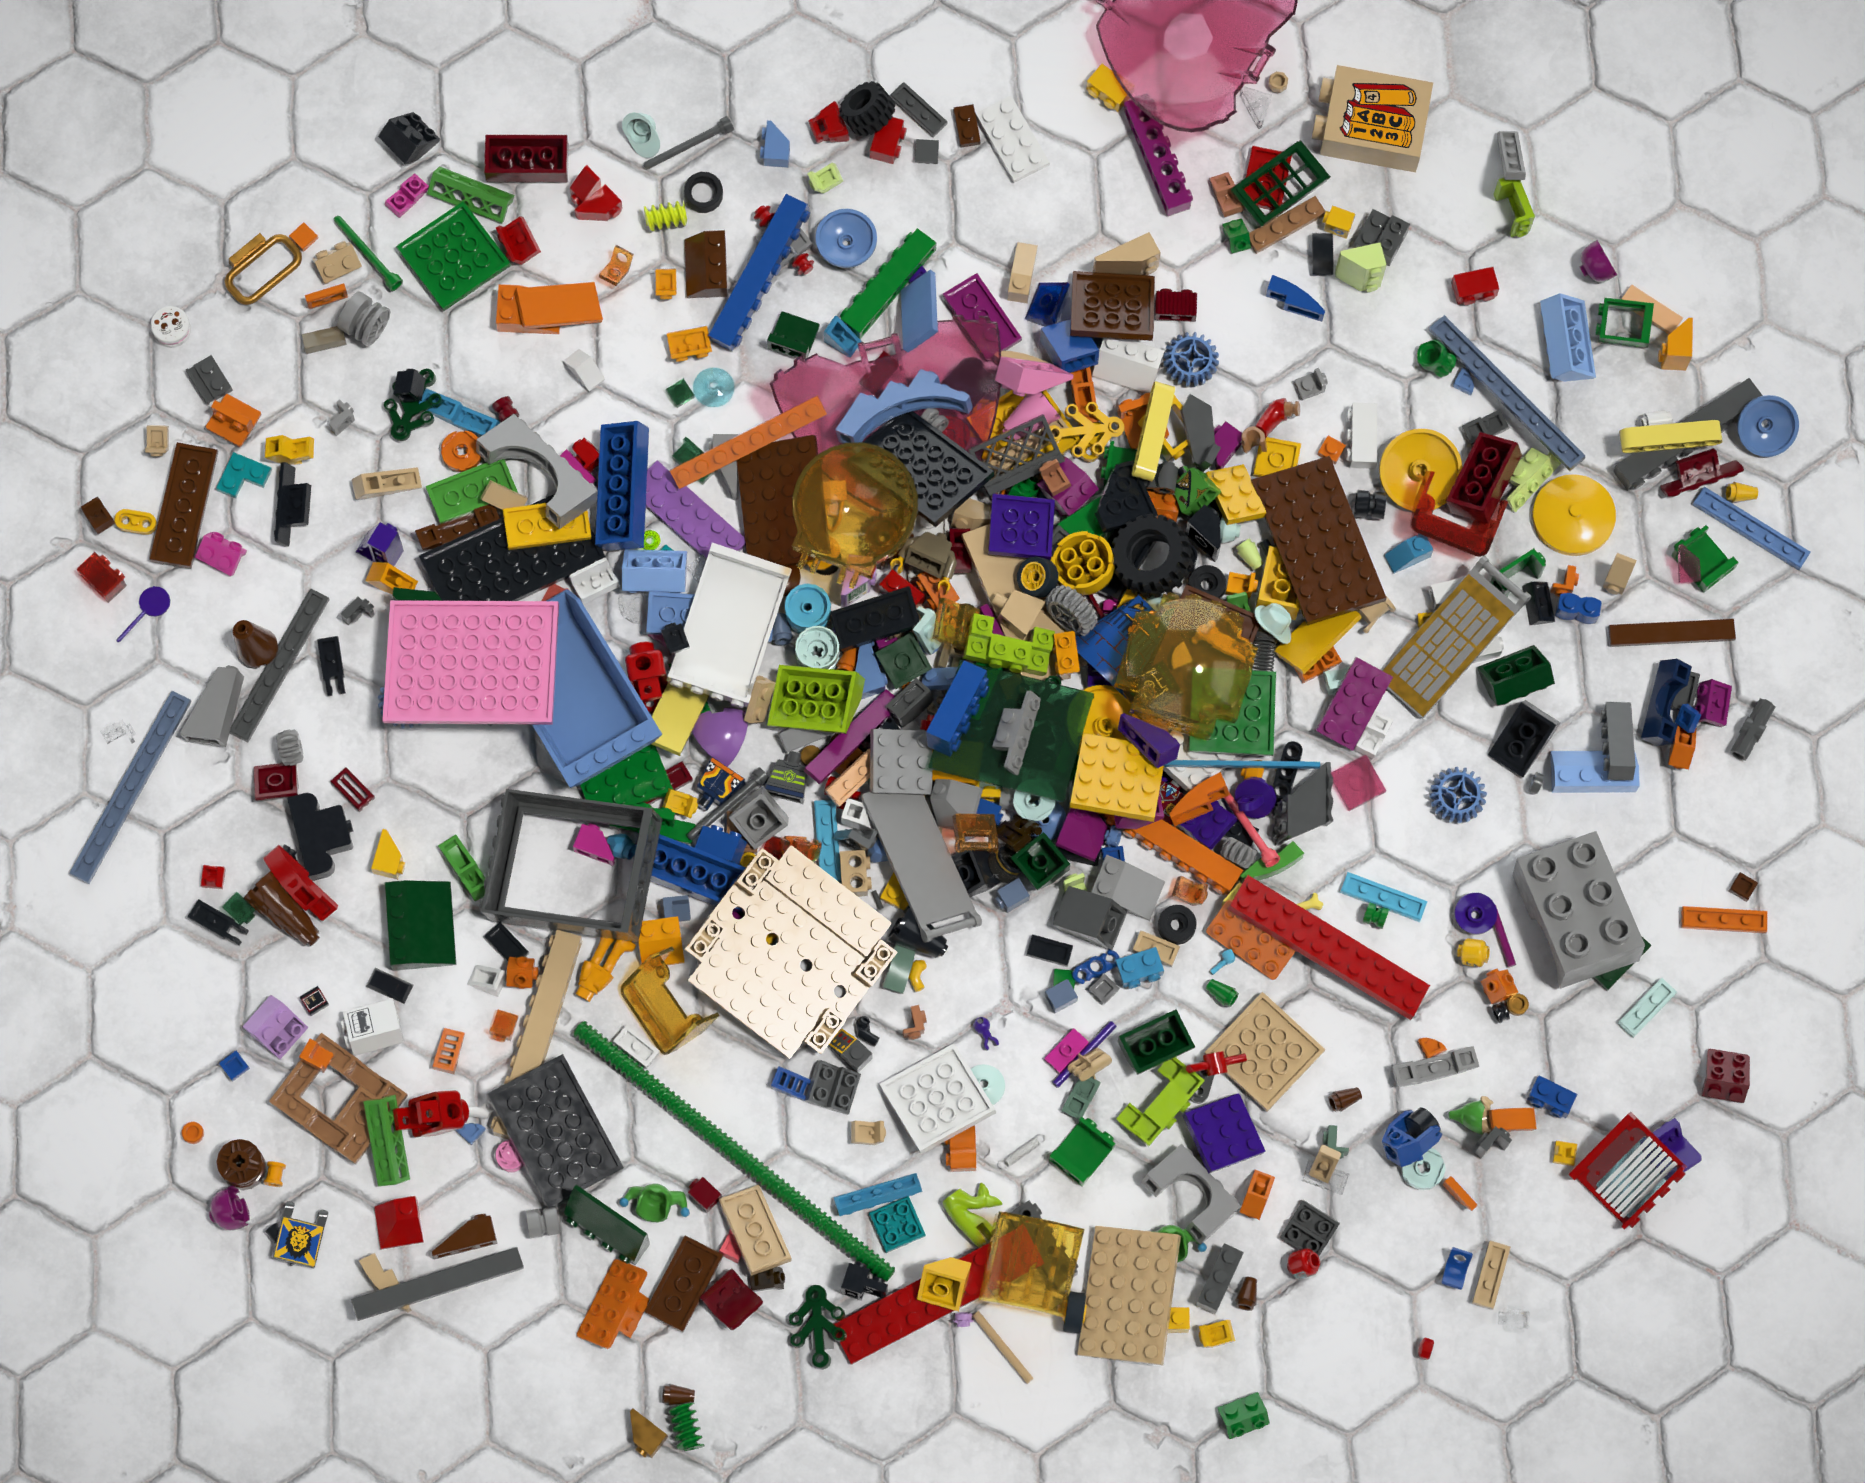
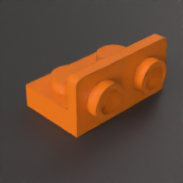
M924 571L917 575L918 581H916V584L921 592L925 591L929 598L926 600L932 610L942 611L960 599L951 583L948 594L945 595L947 587L944 585L940 586L937 592L938 583L944 577L942 576L940 579Z

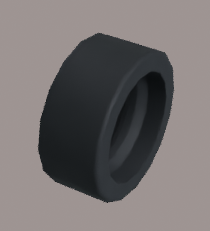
M698 172L687 179L684 186V197L687 205L699 213H708L719 207L723 200V187L716 175L710 172ZM708 182L714 186L716 193L711 201L698 202L692 197V188L698 183Z

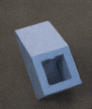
M767 120V126L762 128V140H765V146H761L760 159H764V166L789 168L790 141L772 121Z

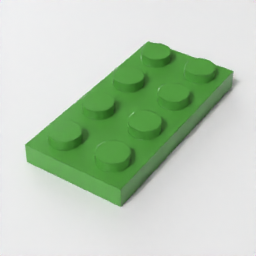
M505 459L498 460L492 464L484 463L427 485L426 490L440 524L473 513L474 509L488 505L489 503L481 500V496L490 480L518 493Z

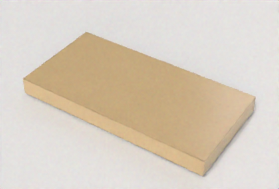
M759 1185L719 1199L720 1207L751 1276L791 1262L790 1253Z

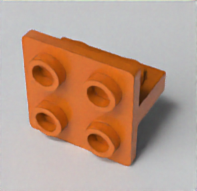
M226 394L221 402L216 400L211 406L213 415L208 421L206 429L236 446L242 447L262 414L257 409Z

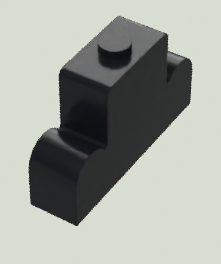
M302 793L288 797L287 800L304 866L309 872L308 877L312 881L331 876L335 871V864L330 855L353 849L350 832L354 831L351 820H346L345 812L341 805L320 810L316 796L311 793Z

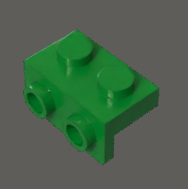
M1258 1392L1217 1407L1229 1439L1243 1436L1248 1432L1261 1429L1270 1424L1267 1409Z

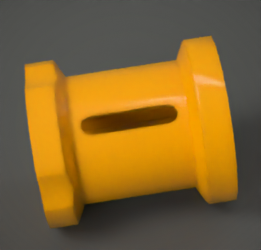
M268 1161L267 1177L264 1179L263 1184L282 1187L281 1179L286 1165L280 1162Z

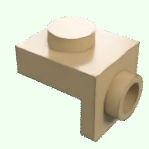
M147 425V447L145 452L150 453L151 456H163V453L169 450V426Z
M884 1121L851 1122V1143L877 1145L884 1142L886 1136Z

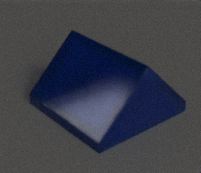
M1068 282L1039 283L1025 319L1044 327L1058 323L1069 296L1070 284Z

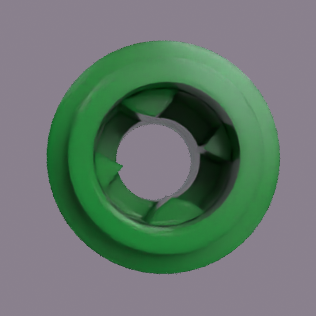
M1211 979L1206 986V990L1223 1006L1231 1007L1239 995L1235 991L1236 988Z

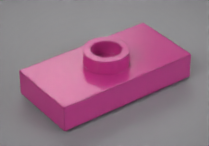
M1073 1028L1044 1060L1060 1074L1089 1042Z

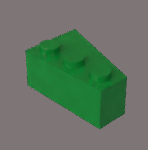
M1102 496L1058 523L1057 526H1061L1069 534L1088 531V533L1104 538L1109 531H1102L1095 516Z

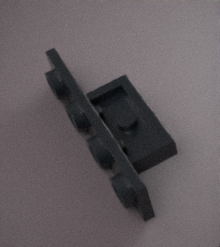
M281 462L274 540L287 547L290 545L291 527L309 524L312 485L308 483L294 484L295 467L286 462Z

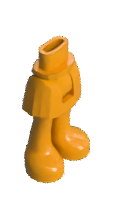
M601 937L599 945L590 961L585 960L578 982L579 988L575 994L590 1002L594 994L600 993L614 978L611 973L624 952H632L636 945L631 941L617 939L603 966H600L599 964L608 948L616 940Z

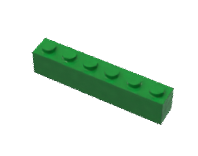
M918 228L905 237V243L901 248L897 247L893 251L891 260L881 265L878 270L879 274L875 278H870L865 286L866 289L854 297L851 307H846L842 311L840 319L859 339L865 335L901 290L909 283L910 278L920 266H923L936 251L937 242Z

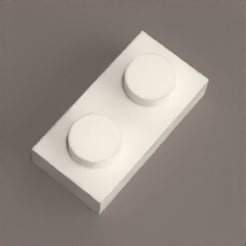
M628 1025L623 1028L613 1041L646 1069L660 1053L659 1049Z

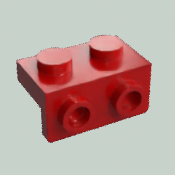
M519 216L505 227H496L498 240L505 246L507 250L506 255L511 262L522 265L541 252L524 217Z

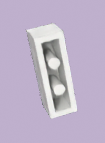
M1353 402L1351 409L1347 410V422H1351L1350 429H1347V441H1350V449L1347 448L1346 460L1350 461V468L1375 469L1377 464V403Z

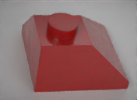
M416 1196L393 1199L375 1206L381 1250L424 1243Z

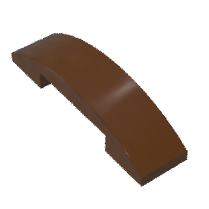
M488 504L474 509V512L437 526L432 524L415 530L422 550H429L500 518L495 506Z

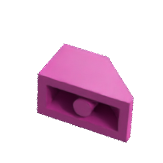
M588 823V826L582 824L573 845L574 852L614 866V856L600 827Z

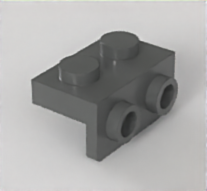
M1495 1126L1489 1134L1485 1132L1475 1145L1478 1149L1474 1154L1481 1159L1494 1143L1505 1151L1512 1141L1510 1134L1505 1129Z

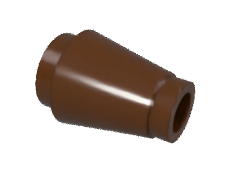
M1355 1087L1335 1091L1328 1098L1331 1108L1335 1112H1342L1362 1099L1360 1089Z
M1253 1277L1244 1278L1235 1299L1237 1302L1236 1306L1239 1309L1252 1311L1254 1306L1257 1305V1279Z
M669 1384V1386L664 1385L663 1403H668V1406L694 1403L695 1390Z

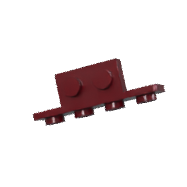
M1713 448L1675 461L1679 479L1663 484L1660 488L1667 497L1678 496L1681 492L1696 490L1702 485L1713 484L1726 477H1734L1738 473L1743 472L1744 467L1737 460L1719 465L1717 451Z

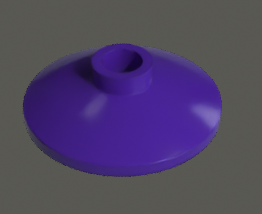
M1469 893L1458 901L1455 907V919L1459 927L1465 932L1476 935L1483 934L1494 926L1497 919V908L1488 896L1482 893ZM1476 912L1479 917L1474 919L1471 913Z

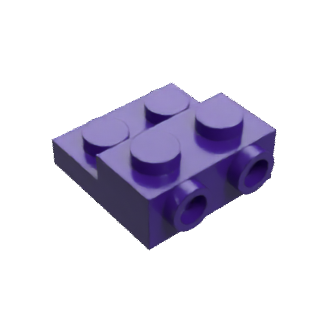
M1218 801L1211 803L1213 811L1177 825L1179 830L1210 850L1216 846L1237 821L1236 816L1220 806Z

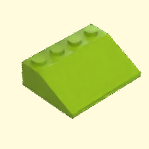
M779 665L767 725L771 727L846 734L862 699L865 678L855 671Z

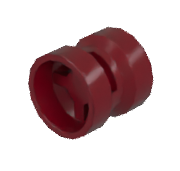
M510 396L502 397L492 404L494 412L499 415L500 423L513 414L519 417L517 409L512 406L513 402Z

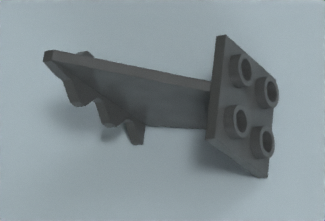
M1331 762L1324 763L1291 795L1285 796L1275 805L1272 812L1273 818H1275V826L1272 832L1275 846H1280L1289 839L1322 825L1328 826L1333 822L1331 815L1333 806Z

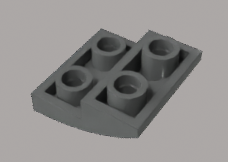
M817 1060L805 1101L849 1115L861 1074L845 1067H837L825 1061Z
M1303 1200L1280 1238L1299 1250L1309 1248L1320 1256L1340 1222Z

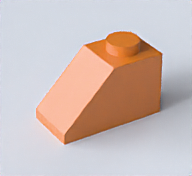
M1679 725L1677 726L1674 742L1670 747L1668 765H1672L1677 769L1684 768L1689 770L1696 746L1697 728L1694 733H1688Z
M1258 1170L1254 1171L1240 1213L1260 1220L1275 1179L1274 1176Z

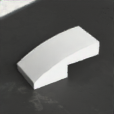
M1374 711L1355 751L1374 759L1393 719Z

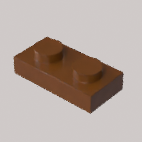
M974 104L954 107L953 111L960 148L980 145L981 141Z

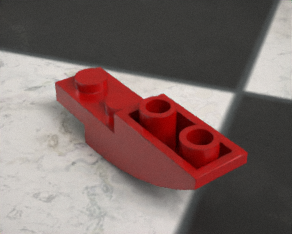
M280 845L276 846L263 858L282 887L305 911L309 909L321 921H324L337 910L338 904L308 877L309 872Z

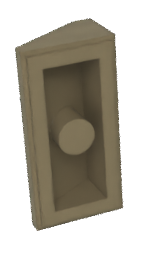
M337 326L302 334L306 354L347 345L344 332L338 329Z

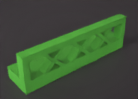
M440 166L433 172L427 192L428 195L454 205L464 201L472 212L500 223L504 222L508 206L513 203L515 196ZM436 182L442 183L446 191L443 193L435 191ZM452 191H462L465 199H456ZM474 197L480 198L484 206L480 208L474 206L471 199ZM496 204L502 207L500 216L492 212L491 205Z
M396 1095L363 1101L378 1186L396 1185L410 1180L402 1130L396 1131L393 1109L398 1108ZM387 1102H389L390 1111H388ZM395 1146H397V1155L395 1153ZM399 1167L401 1168L402 1177L399 1176Z

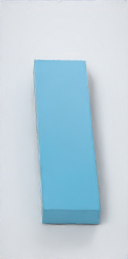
M832 800L814 801L819 867L841 883L839 843L833 839L836 831H838L836 805Z
M1347 872L1340 891L1344 895L1366 903H1374L1380 908H1388L1390 912L1418 922L1421 921L1428 902Z

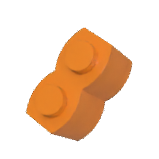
M972 1126L945 1141V1145L950 1146V1153H946V1166H950V1172L976 1171L975 1126Z

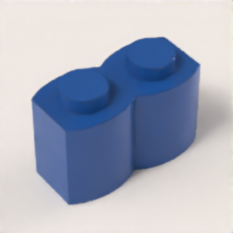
M1572 593L1560 594L1557 601L1555 616L1563 620L1576 619L1584 624H1595L1600 616L1602 602L1593 597L1581 598Z

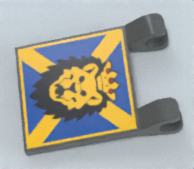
M287 1201L283 1208L272 1258L314 1269L328 1211L320 1210L317 1214L316 1224L291 1218L295 1203Z

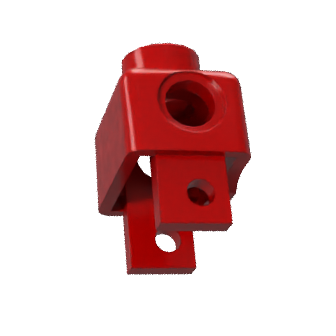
M639 642L629 647L630 655H627L625 658L627 676L649 713L653 714L668 684L662 652L655 650L652 642ZM652 701L654 705L652 707H648L646 705L647 702Z
M456 1090L437 1091L412 1098L408 1102V1107L393 1109L396 1131L412 1129L414 1137L436 1136L461 1129L469 1118L468 1104L465 1100L461 1099L460 1093ZM426 1111L429 1112V1118L426 1116Z

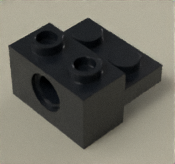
M857 1261L854 1264L849 1263L841 1286V1294L861 1301L864 1293L880 1298L886 1297L888 1284H885L884 1279L875 1276L870 1279V1269H867V1265Z

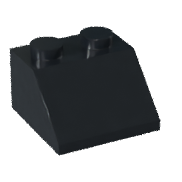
M1204 505L1187 521L1185 535L1215 562L1218 559L1221 547L1220 518L1215 509Z
M987 844L970 845L952 856L969 897L986 892L1002 882Z

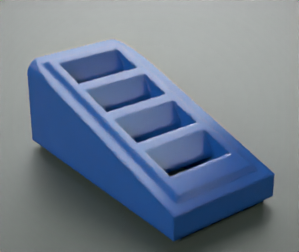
M779 1066L771 1084V1089L805 1101L806 1096L803 1094L807 1084L810 1085L811 1080ZM784 1075L786 1076V1079L782 1086L779 1083L781 1081L782 1076ZM792 1078L794 1079V1082L791 1089H789L787 1087L790 1082V1079ZM799 1081H800V1082H802V1086H801L800 1091H799V1093H798V1092H796L795 1090H796L797 1085H798V1083H799Z

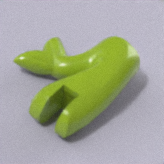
M983 1183L979 1184L976 1197L969 1195L960 1188L942 1202L953 1222L977 1247L980 1248L986 1244L983 1235L988 1240H992L996 1236L993 1226L985 1218L967 1210L1002 1205L998 1198L989 1195V1190Z

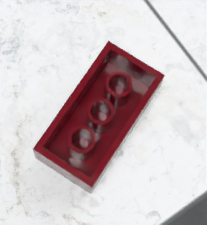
M485 135L484 173L486 182H568L569 143L567 135Z
M1483 432L1479 433L1446 499L1451 513L1489 523L1522 456L1517 442Z

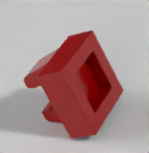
M203 865L201 887L223 889L225 867Z

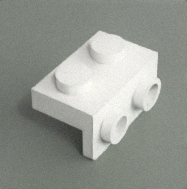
M607 558L595 561L593 564L569 575L572 586L583 605L620 587V583L612 571Z

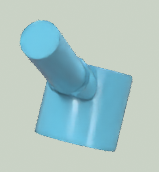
M1232 949L1222 953L1224 960L1210 970L1213 975L1223 966L1235 961Z

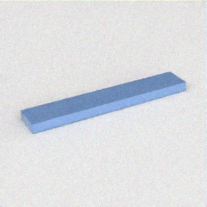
M1705 486L1693 503V506L1797 570H1800L1811 553Z

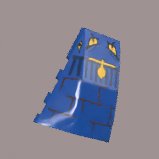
M1138 595L1097 621L1092 631L1085 636L1081 634L1079 636L1076 635L1078 654L1127 699L1120 685L1142 673L1169 623Z

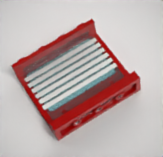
M1630 1112L1568 1175L1573 1180L1578 1179L1623 1223L1621 1227L1625 1230L1628 1226L1633 1228L1641 1220L1638 1216L1643 1211L1648 1213L1656 1205L1653 1201L1658 1196L1663 1198L1671 1190L1668 1186L1673 1181L1678 1183L1686 1175L1684 1170L1687 1166Z

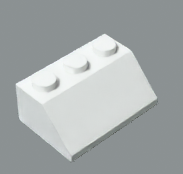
M1103 338L1099 349L1098 365H1095L1092 377L1144 394L1150 393L1160 370L1165 350L1130 339Z

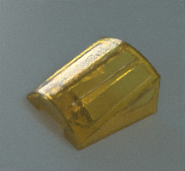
M999 1211L994 1217L978 1300L1064 1318L1085 1229Z

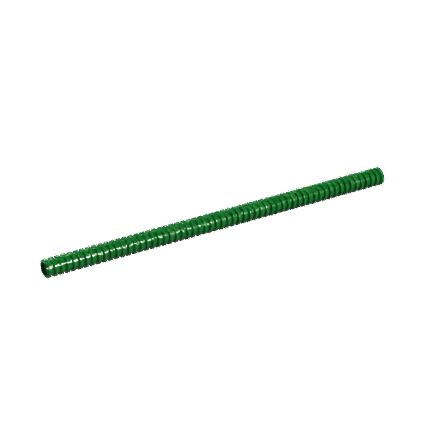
M586 1021L581 1022L574 1031V1037H579V1041H584V1045H589V1049H594V1053L600 1054L599 1057H604L606 1062L609 1061L611 1066L614 1065L616 1070H620L621 1074H625L627 1079L630 1078L632 1083L635 1082L637 1087L640 1086L642 1091L645 1090L647 1095H652L651 1098L657 1099V1103L661 1102L663 1108L667 1107L668 1112L672 1111L673 1116L677 1115L678 1120L682 1119L683 1124L687 1123V1127H692L693 1132H698V1136H703V1140L709 1141L708 1144H713L715 1149L718 1148L720 1153L723 1152L725 1157H729L730 1161H734L736 1166L739 1165L741 1170L744 1169L746 1174H751L750 1177L756 1178V1182L760 1181L762 1187L765 1185L767 1191L771 1190L772 1195L776 1194V1198H781L782 1203L786 1202L787 1207L791 1206L792 1211L798 1212L797 1215H802L804 1220L807 1219L809 1224L812 1223L813 1227L818 1228L820 1233L823 1232L825 1237L828 1236L830 1241H835L834 1244L840 1245V1249H845L846 1254L850 1253L851 1258L855 1257V1261L866 1264L867 1269L871 1270V1274H876V1277L884 1279L885 1282L891 1278L895 1272V1267H890L889 1262L885 1263L884 1258L880 1259L879 1254L875 1255L873 1249L869 1250L868 1245L864 1246V1242H859L857 1237L854 1238L852 1233L849 1234L846 1228L843 1229L841 1224L838 1225L836 1220L833 1221L831 1216H826L827 1213L821 1212L822 1209L820 1207L816 1208L815 1203L811 1204L810 1199L806 1200L805 1195L801 1196V1192H796L795 1187L791 1188L790 1183H785V1179L779 1178L780 1175H775L773 1170L770 1171L768 1166H764L763 1162H759L757 1157L754 1158L752 1153L749 1154L747 1149L744 1150L742 1145H737V1141H732L733 1138L731 1136L727 1137L726 1132L722 1133L721 1128L717 1129L716 1124L712 1125L711 1120L707 1121L706 1116L702 1117L701 1112H696V1108H691V1104L685 1103L686 1100H681L679 1095L676 1096L674 1091L671 1092L669 1087H665L664 1083H660L658 1078L655 1079L653 1074L650 1075L648 1070L645 1071L643 1066L639 1067L638 1062L634 1063L633 1058L629 1059L628 1054L624 1055L623 1050L619 1051L618 1046H613L612 1041L608 1042L607 1037L603 1038L602 1033L598 1034L597 1029L593 1030V1026H588Z

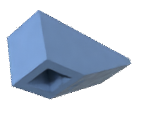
M874 642L859 647L855 672L865 678L862 699L883 693L886 690L885 685L888 684L885 672H880L879 665L881 663L873 652L872 646H875Z

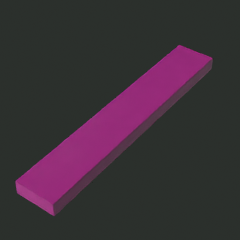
M887 689L881 693L850 724L847 733H840L805 767L804 772L818 784H821L870 736V729H877L892 715L886 706L895 696Z

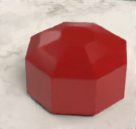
M1426 1337L1422 1339L1418 1348L1419 1358L1430 1359L1434 1340Z

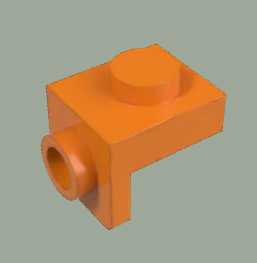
M1567 566L1564 584L1553 583L1550 593H1554L1555 596L1559 597L1560 594L1573 592V588L1577 586L1579 574L1576 573V566Z

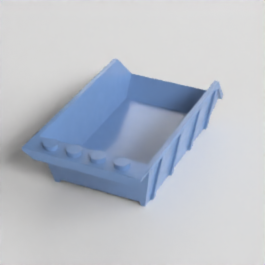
M566 589L547 600L559 602L553 725L532 724L568 786L572 788L583 784L652 744L662 736V733L580 598Z

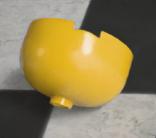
M1088 531L1075 532L1066 536L1057 544L1058 547L1053 557H1051V561L1057 568L1060 586H1069L1072 590L1076 589L1079 594L1091 595L1102 590L1110 582L1115 571V566L1113 565L1114 555L1109 543L1102 536L1088 533Z

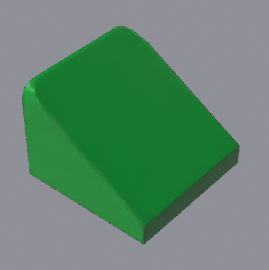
M1055 969L1053 986L1067 979L1074 989L1075 980L1072 975L1074 970Z

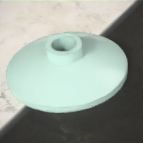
M982 1064L971 1068V1071L979 1084L981 1081L988 1083V1086L982 1087L992 1105L996 1104L1002 1098L1005 1091L1003 1075L991 1065Z

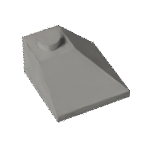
M935 779L930 800L938 826L941 828L972 829L983 789L955 780Z

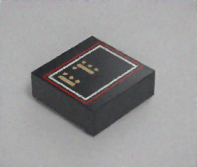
M318 986L300 996L311 1016L329 1006L328 1001Z

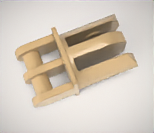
M1097 1047L1084 1056L1079 1053V1058L1069 1064L1068 1071L1073 1073L1074 1076L1079 1077L1081 1081H1085L1090 1077L1096 1079L1095 1074L1112 1063V1058Z

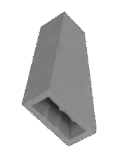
M228 665L226 668L218 667L180 732V735L186 742L226 747L244 676L238 668Z

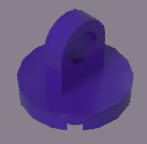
M1259 777L1246 778L1235 790V801L1238 804L1239 811H1243L1246 816L1255 819L1267 816L1276 805V794L1273 787L1265 782L1266 780Z

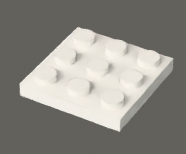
M1183 720L1169 733L1180 744L1176 760L1233 761L1236 757L1234 754L1188 752L1190 722ZM1164 767L1163 771L1189 792L1207 778L1222 772L1225 768Z

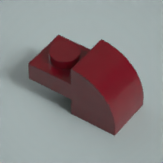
M970 528L949 529V541L952 543L951 551L954 552L957 562L954 573H972L971 559L961 537L963 533L969 532Z

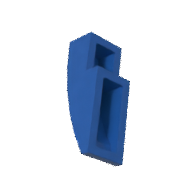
M1272 275L1266 297L1285 302L1283 308L1285 311L1317 321H1323L1325 310L1316 300L1295 284Z

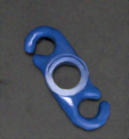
M1108 950L1107 954L1103 953L1101 956H1094L1074 969L1072 973L1073 979L1079 984L1085 983L1084 979L1078 977V972L1080 971L1086 973V981L1101 977L1104 973L1117 967L1115 960L1120 957L1113 950ZM1107 954L1114 957V962L1106 961ZM1097 962L1102 966V970L1095 972L1091 969L1090 964Z

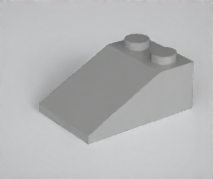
M1106 855L1091 893L1111 898L1128 913L1150 921L1165 881L1127 862Z

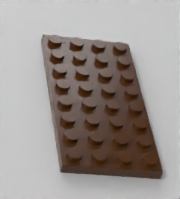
M1330 456L1251 479L1255 491L1266 510L1264 518L1306 625L1386 601L1387 597Z

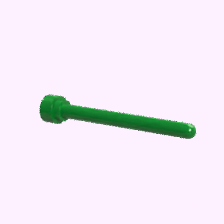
M335 216L334 222L385 278V285L389 290H397L402 285L403 279L398 274L391 273L341 216Z

